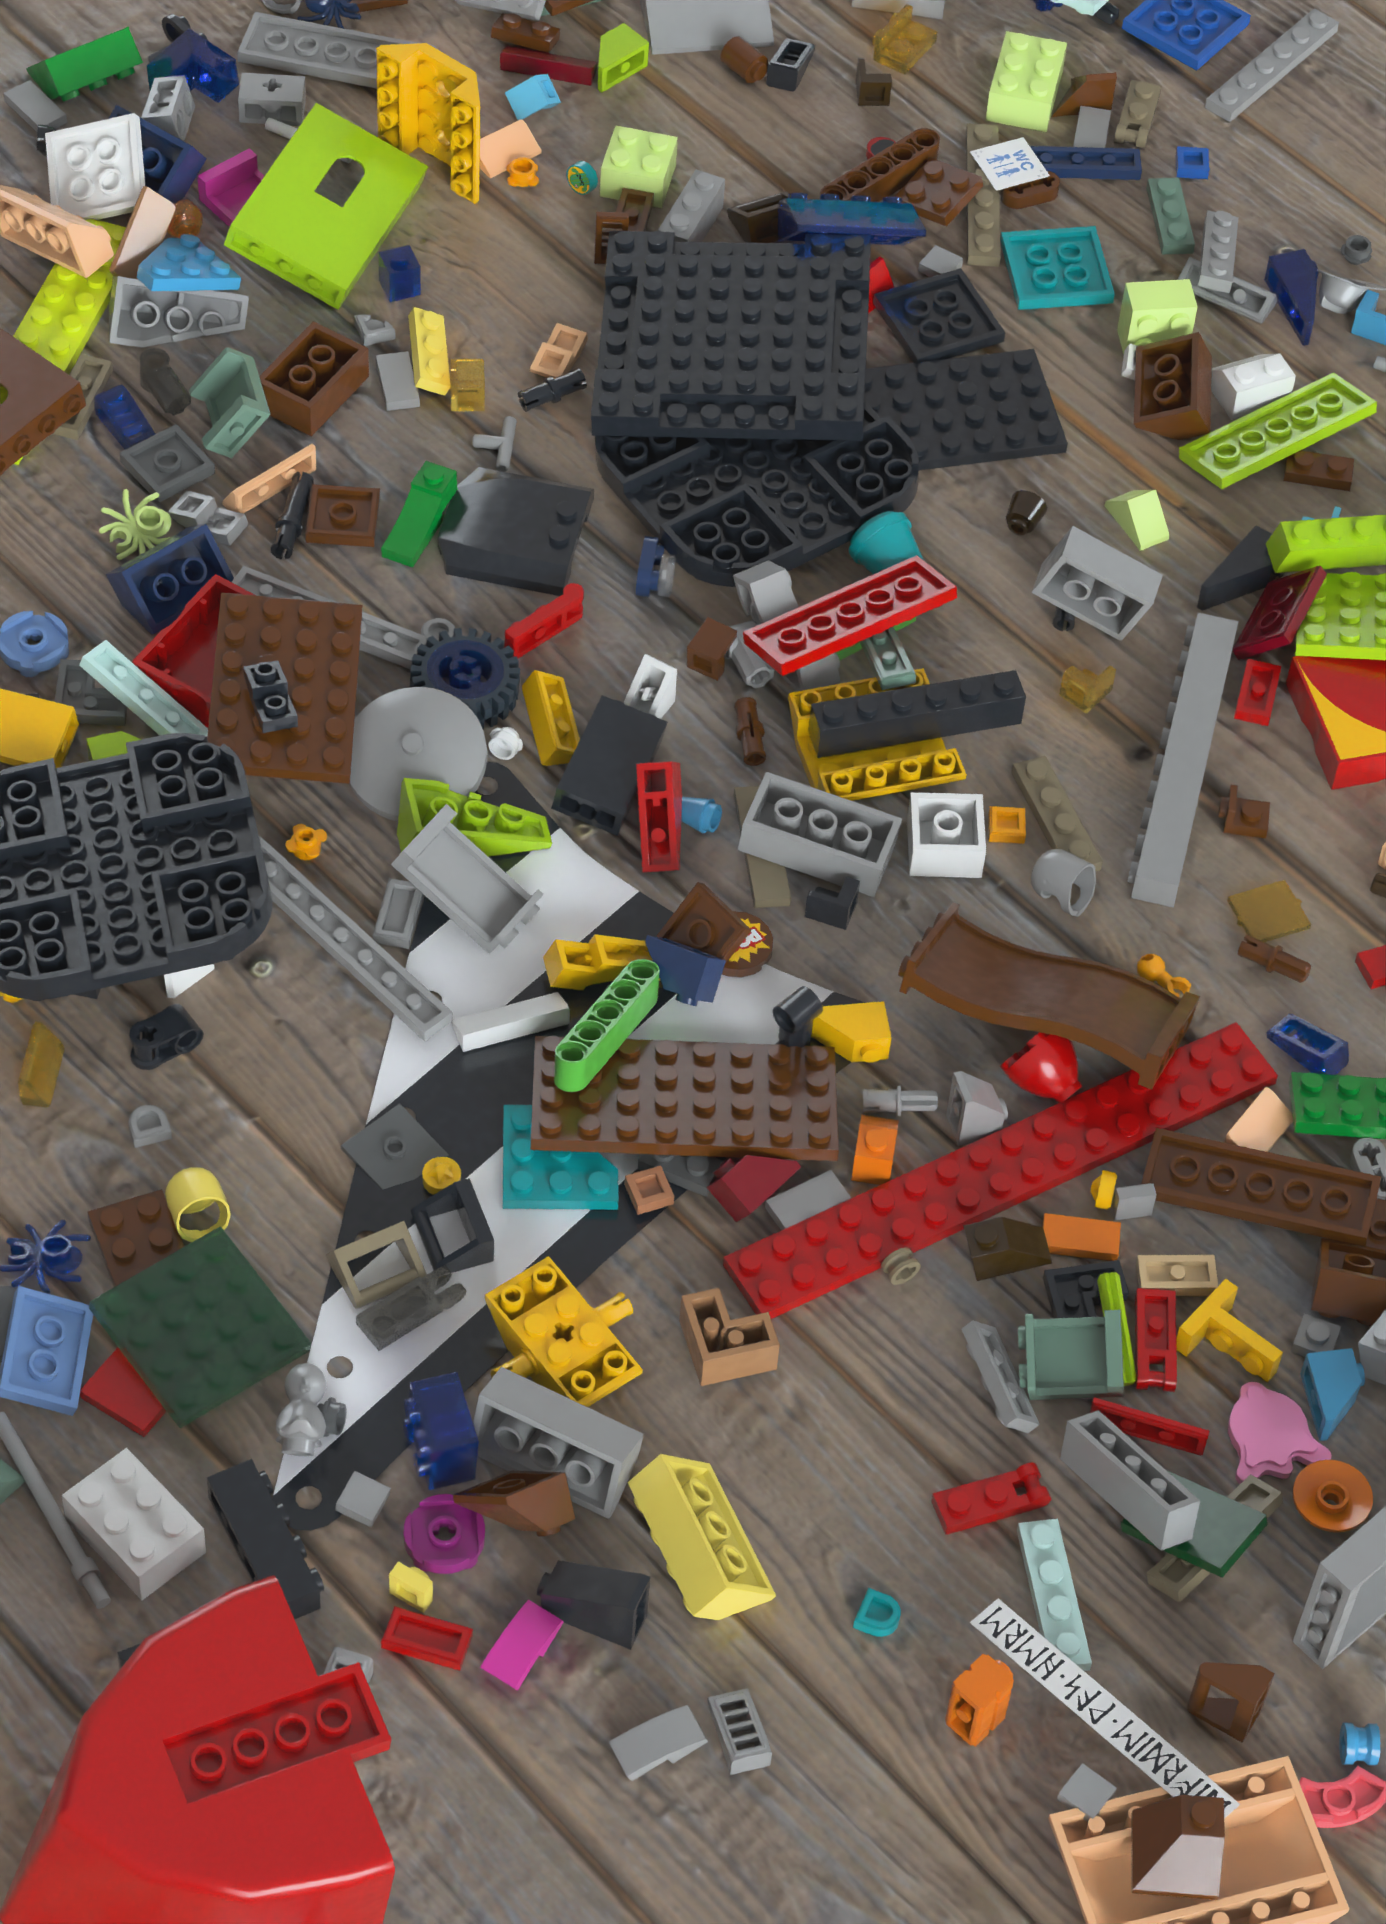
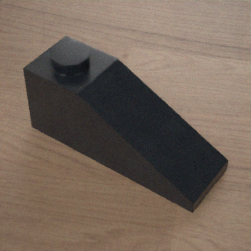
M1256 525L1201 585L1197 608L1202 611L1261 590L1277 576L1281 578L1286 572L1275 573L1266 547V542L1272 534Z

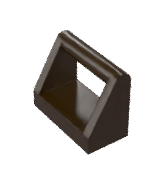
M786 191L727 209L730 221L745 243H771L810 231L805 200Z

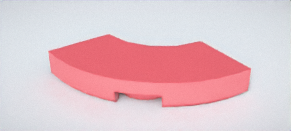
M1359 1766L1347 1777L1335 1782H1315L1301 1777L1299 1780L1315 1824L1319 1828H1336L1355 1824L1373 1815L1386 1803V1781Z

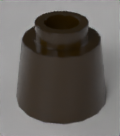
M1025 490L1016 491L1012 495L1006 515V522L1010 531L1017 535L1031 533L1047 512L1046 502L1033 492Z

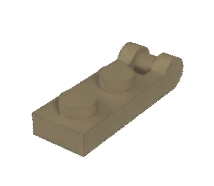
M1131 80L1117 125L1114 142L1124 144V141L1136 143V147L1145 148L1160 97V85Z

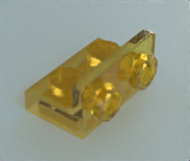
M906 4L899 12H895L889 23L875 33L872 41L874 46L873 60L904 75L937 41L938 33L923 24L911 20L913 6Z

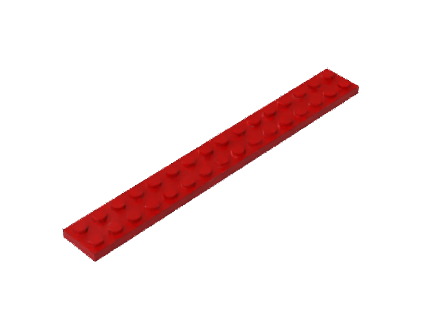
M1232 1023L1176 1049L1152 1090L1138 1085L1139 1073L1132 1069L1075 1095L1062 1103L1051 1106L724 1256L723 1266L754 1313L769 1312L770 1318L773 1319L880 1269L884 1259L900 1248L907 1247L910 1248L912 1253L917 1252L964 1230V1225L981 1222L1152 1142L1156 1128L1174 1132L1264 1090L1265 1087L1273 1086L1277 1082L1278 1075L1238 1023Z

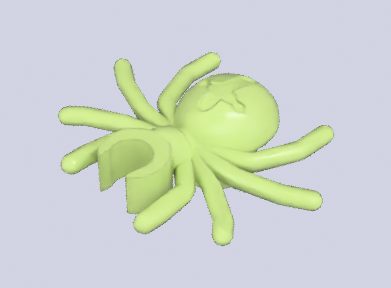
M124 489L122 501L127 518L110 508L103 507L101 509L102 513L109 514L122 521L105 525L99 529L101 534L112 530L110 542L117 538L125 540L116 545V553H120L116 556L117 560L128 557L137 550L138 546L139 555L146 552L145 545L148 549L155 547L152 543L158 545L171 538H161L166 535L171 527L170 515L162 509L146 506L148 502L158 498L159 493L155 492L145 497L134 509L133 516L129 504V491Z

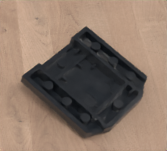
M478 467L457 485V491L449 502L438 535V549L444 560L446 574L556 596L563 595V589L568 584L571 575L572 560L584 522L587 523L594 500V489Z

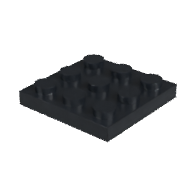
M961 268L874 294V306L913 363L918 364L925 361L949 359L1004 342L1005 331Z

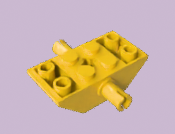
M549 1256L485 1294L484 1299L503 1342L514 1356V1358L501 1366L492 1369L490 1372L491 1377L493 1378L500 1367H503L522 1377L527 1378L530 1376L535 1383L586 1407L591 1406L642 1374L643 1369L608 1328L626 1316L633 1314L630 1300L627 1298L622 1302L625 1294L618 1292L614 1297L596 1308L591 1307Z

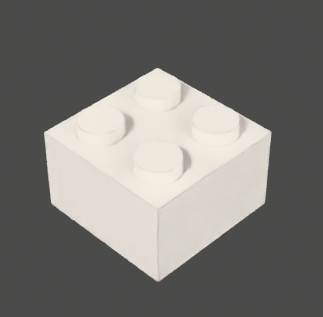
M911 792L907 814L909 876L982 878L986 855L983 794Z

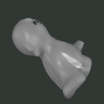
M302 1363L293 1367L285 1379L284 1388L290 1402L281 1410L277 1418L276 1430L280 1436L276 1438V1442L281 1443L282 1453L314 1456V1449L322 1446L319 1439L324 1436L326 1430L324 1416L317 1406V1403L322 1399L326 1391V1380L323 1372L317 1366L310 1363Z

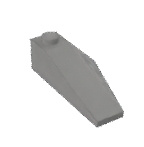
M113 276L109 305V343L143 348L245 329L249 296L213 290L151 291L139 279Z

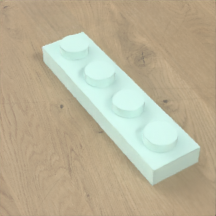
M107 640L82 657L79 666L159 735L174 733L208 735V728Z
M1058 1518L1018 1523L1017 1535L1040 1634L1083 1671H1089L1092 1665Z

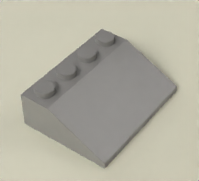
M639 0L652 55L722 50L725 44L736 36L742 37L754 48L774 46L769 0Z

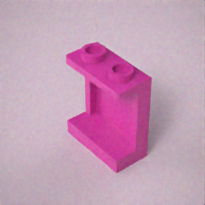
M249 148L198 175L199 200L229 227L264 178V175L258 170L257 155Z

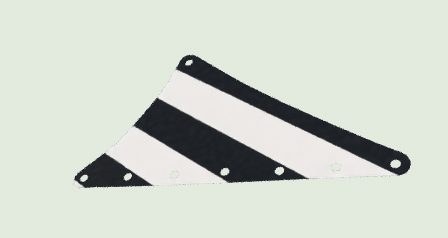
M487 762L483 777L495 779L498 783V789L490 795H483L476 790V794L482 795L480 801L498 807L506 803L545 816L552 845L547 849L489 856V858L528 894L533 895L538 889L543 893V896L535 903L540 910L526 925L521 920L514 927L519 933L505 949L499 944L489 954L425 896L405 969L429 991L439 993L442 997V1003L452 1011L453 1019L558 992L570 1009V1023L463 1052L451 1022L424 1041L397 1015H393L365 1128L399 1103L403 1107L413 1110L416 1114V1121L448 1153L449 1156L447 1157L457 1162L461 1169V1180L470 1178L494 1238V1261L443 1276H436L411 1214L413 1207L433 1196V1194L425 1189L422 1175L414 1180L382 1190L356 1164L336 1249L355 1242L357 1235L363 1231L376 1233L405 1221L426 1271L427 1279L355 1309L332 1268L330 1269L307 1363L317 1366L323 1372L326 1380V1391L322 1399L317 1403V1406L320 1403L324 1404L330 1397L336 1399V1402L346 1405L347 1416L345 1426L340 1435L329 1434L328 1437L323 1436L319 1439L322 1446L314 1449V1456L283 1455L273 1500L275 1504L280 1502L283 1504L290 1520L289 1527L295 1530H315L325 1527L339 1518L342 1513L335 1510L336 1503L354 1471L376 1480L403 1451L509 1351L503 1342L484 1299L486 1293L548 1256L572 1285L577 1288L600 1265L668 1207L637 1215L624 1181L626 1175L641 1171L637 1169L638 1159L641 1154L600 1153L618 1168V1210L503 1209L504 1105H532L535 1036L565 1037L613 982L589 985L584 990L550 987L543 956L555 939L589 943L596 934L645 941L647 935L657 936L673 915V912L641 893L587 855L556 824L507 767L499 763ZM765 964L762 966V970L754 975L741 978L721 975L713 1003L698 1001L697 1006L677 1001V993L664 989L661 981H659L657 1003L627 1039L776 1045L779 1044V1026L773 1017V1008L802 986L811 989L820 999L822 1006L865 1002L830 991ZM811 1037L810 1046H825ZM835 1052L836 1073H838L851 1062ZM716 1157V1158H719V1159H721V1160H724V1159H726L727 1157ZM668 1182L674 1194V1201L688 1190ZM457 1210L429 1217L444 1257L470 1242ZM395 1242L347 1262L359 1291L411 1269ZM336 1356H344L350 1359L353 1364V1370L350 1375L344 1378L331 1376L327 1371V1364L330 1359ZM313 1486L319 1489L322 1494V1501L319 1506L314 1509L299 1507L296 1502V1494L301 1488Z

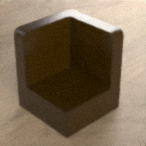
M858 58L856 72L858 106H889L892 87L891 74H866L865 59Z

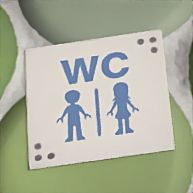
M1024 137L970 151L996 191L1050 177Z

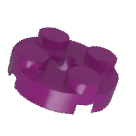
M438 1494L427 1497L419 1502V1507L412 1514L410 1512L404 1522V1546L407 1554L412 1558L415 1567L424 1572L451 1574L463 1569H471L478 1562V1556L485 1544L484 1519L481 1514L454 1503L453 1495ZM442 1527H447L449 1533L455 1534L454 1537L447 1541H442L434 1535L439 1534Z

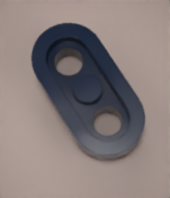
M644 537L636 581V595L650 597L651 590H658L660 570H655L656 565L661 566L665 545H659V538Z

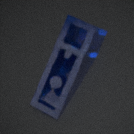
M1305 249L1269 256L1264 278L1271 292L1276 294L1280 308L1303 346L1309 345L1314 325L1316 288L1319 275L1316 262L1310 259Z

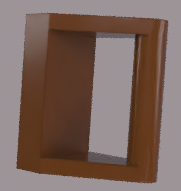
M1204 1662L1199 1667L1187 1710L1197 1718L1243 1743L1262 1712L1275 1673L1260 1665ZM1212 1685L1235 1699L1207 1696Z

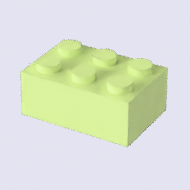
M1006 31L989 91L985 121L1047 132L1063 72L1067 43Z

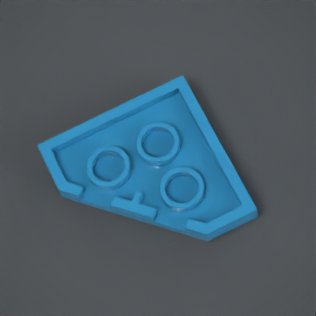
M183 234L180 238H167L138 265L136 277L151 291L239 290L241 277L230 268L229 264L216 256L215 252L208 249L198 237L190 234Z

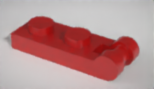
M576 583L566 585L563 589V595L547 605H541L534 613L523 620L512 623L505 630L504 648L510 646L513 650V657L517 656L519 659L579 621L583 616V587Z
M1137 1288L1135 1371L1137 1379L1135 1389L1148 1390V1386L1162 1387V1391L1175 1392L1176 1291ZM1149 1364L1163 1365V1372L1149 1371Z
M1030 1462L1021 1465L1014 1471L933 1493L931 1502L945 1535L1042 1508L1049 1504L1052 1499L1047 1487L1042 1486L1039 1481L1041 1473L1037 1464ZM1025 1486L1027 1493L1018 1496L1015 1489Z

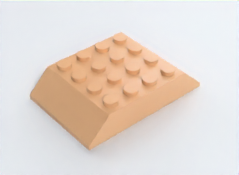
M1289 1756L1208 1775L1211 1780L1240 1803L1224 1819L1225 1840L1218 1900L1131 1893V1813L1134 1809L1172 1798L1162 1787L1110 1799L1102 1807L1099 1815L1095 1816L1094 1819L1090 1818L1088 1822L1084 1820L1085 1813L1078 1808L1049 1814L1048 1817L1086 1924H1329L1349 1911V1906Z

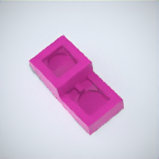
M528 1600L505 1628L480 1668L518 1691L538 1656H544L564 1621Z

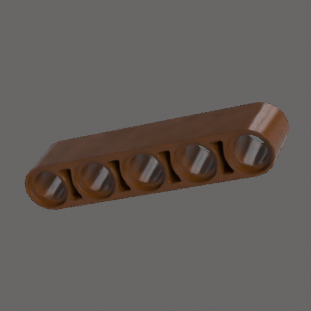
M928 128L915 130L824 186L820 191L818 221L826 227L842 226L903 188L930 157L938 159L939 134Z

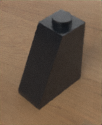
M558 1560L552 1573L545 1572L537 1589V1595L541 1597V1607L563 1620L564 1623L631 1650L647 1617L650 1576Z

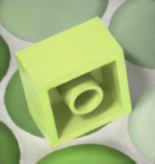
M615 125L601 166L600 197L619 200L622 188L654 193L653 207L662 208L676 167L678 137Z
M1190 279L1125 283L1117 327L1123 354L1129 343L1141 346L1193 333L1198 306Z

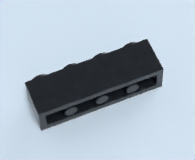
M250 1459L207 1477L208 1498L251 1581L254 1582L275 1575L283 1590L294 1620L321 1609L320 1592L324 1591L321 1576L315 1567L309 1569L304 1558H307L304 1544L299 1535L292 1537L287 1527L290 1525V1520L285 1507L281 1502L275 1504L270 1494L273 1493V1488L267 1473L264 1470L258 1472L253 1460Z

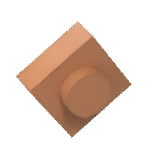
M661 1166L625 1176L624 1185L637 1215L674 1204V1194Z

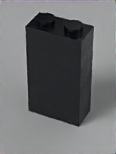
M602 695L558 784L551 809L618 836L638 793L636 764L652 763L662 742L668 722L657 718L653 714L625 705L619 700H613Z

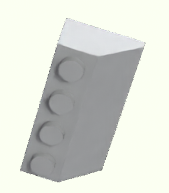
M500 1367L479 1394L467 1452L507 1471L565 1472L571 1501L610 1519L637 1463L644 1434L508 1369Z

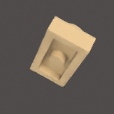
M1214 1255L1137 1256L1138 1288L1176 1291V1296H1209L1218 1287Z

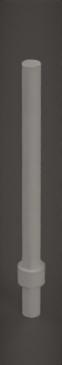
M0 1412V1437L73 1565L71 1567L73 1576L80 1586L86 1588L97 1609L106 1607L111 1602V1599L99 1579L100 1571L93 1558L87 1557L8 1416L5 1412Z

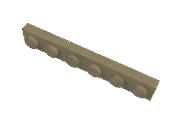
M967 123L966 171L981 176L983 181L981 190L967 204V265L995 267L1000 265L999 190L996 191L970 153L973 150L999 144L998 125Z

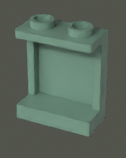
M225 348L189 389L191 397L206 403L213 426L202 438L204 449L229 458H233L271 415L254 358L231 348Z
M1104 1310L1105 1317L1034 1319L1033 1314H1025V1326H1018L1019 1350L1026 1349L1027 1364H1019L1020 1388H1028L1029 1400L1124 1397L1120 1310Z

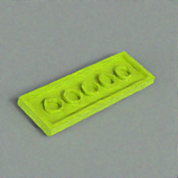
M1333 372L1180 447L1179 459L1220 489H1224L1377 413V401Z

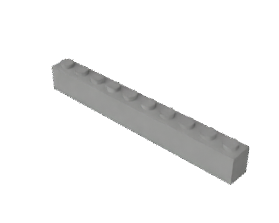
M1198 613L1195 626H1187L1183 645L1190 648L1189 652L1184 650L1181 652L1177 671L1184 673L1183 677H1175L1171 695L1178 697L1177 703L1169 702L1165 722L1172 723L1171 729L1163 728L1159 748L1166 750L1164 755L1157 754L1153 774L1158 775L1159 780H1151L1146 801L1153 802L1152 808H1144L1140 828L1147 829L1146 835L1138 834L1134 855L1140 856L1139 863L1132 861L1127 880L1128 883L1134 884L1131 896L1133 899L1174 908L1239 621Z

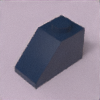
M647 935L645 943L652 961L659 966V978L663 988L677 993L676 1000L688 1005L697 1006L698 1001L713 1003L726 960L667 938Z

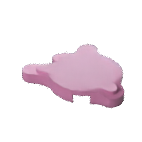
M1248 1382L1241 1387L1239 1400L1234 1405L1228 1421V1434L1239 1456V1466L1235 1474L1239 1484L1250 1474L1258 1479L1263 1475H1271L1281 1479L1289 1478L1293 1471L1292 1461H1299L1309 1465L1320 1460H1331V1452L1313 1438L1308 1428L1307 1418L1301 1407L1294 1400L1281 1393L1269 1390L1257 1382Z

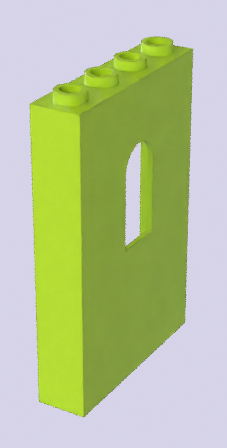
M315 103L231 223L224 246L339 310L419 190L429 166L335 114L333 111ZM350 158L362 166L364 176L344 206L341 207L314 191L336 160Z

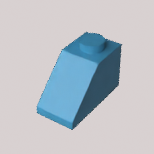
M1352 1348L1306 1354L1300 1375L1319 1441L1328 1440L1355 1403L1360 1387L1365 1384L1363 1365L1360 1362H1356Z

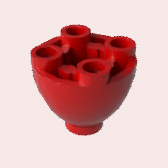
M1039 1032L1026 1043L1024 1048L1000 1065L1004 1074L1019 1088L1036 1096L1055 1099L1057 1103L1064 1102L1082 1087V1084L1078 1081V1061L1074 1045L1070 1039Z

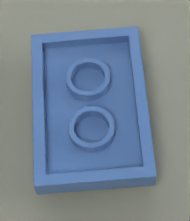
M18 1286L13 1297L0 1368V1397L73 1416L78 1407L95 1306Z

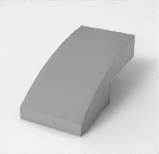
M187 490L168 511L170 517L185 528L207 524L215 541L231 546L249 525L245 514L218 508L214 497Z
M688 1705L654 1717L609 1741L626 1776L631 1781L667 1759L671 1763H675L708 1742Z

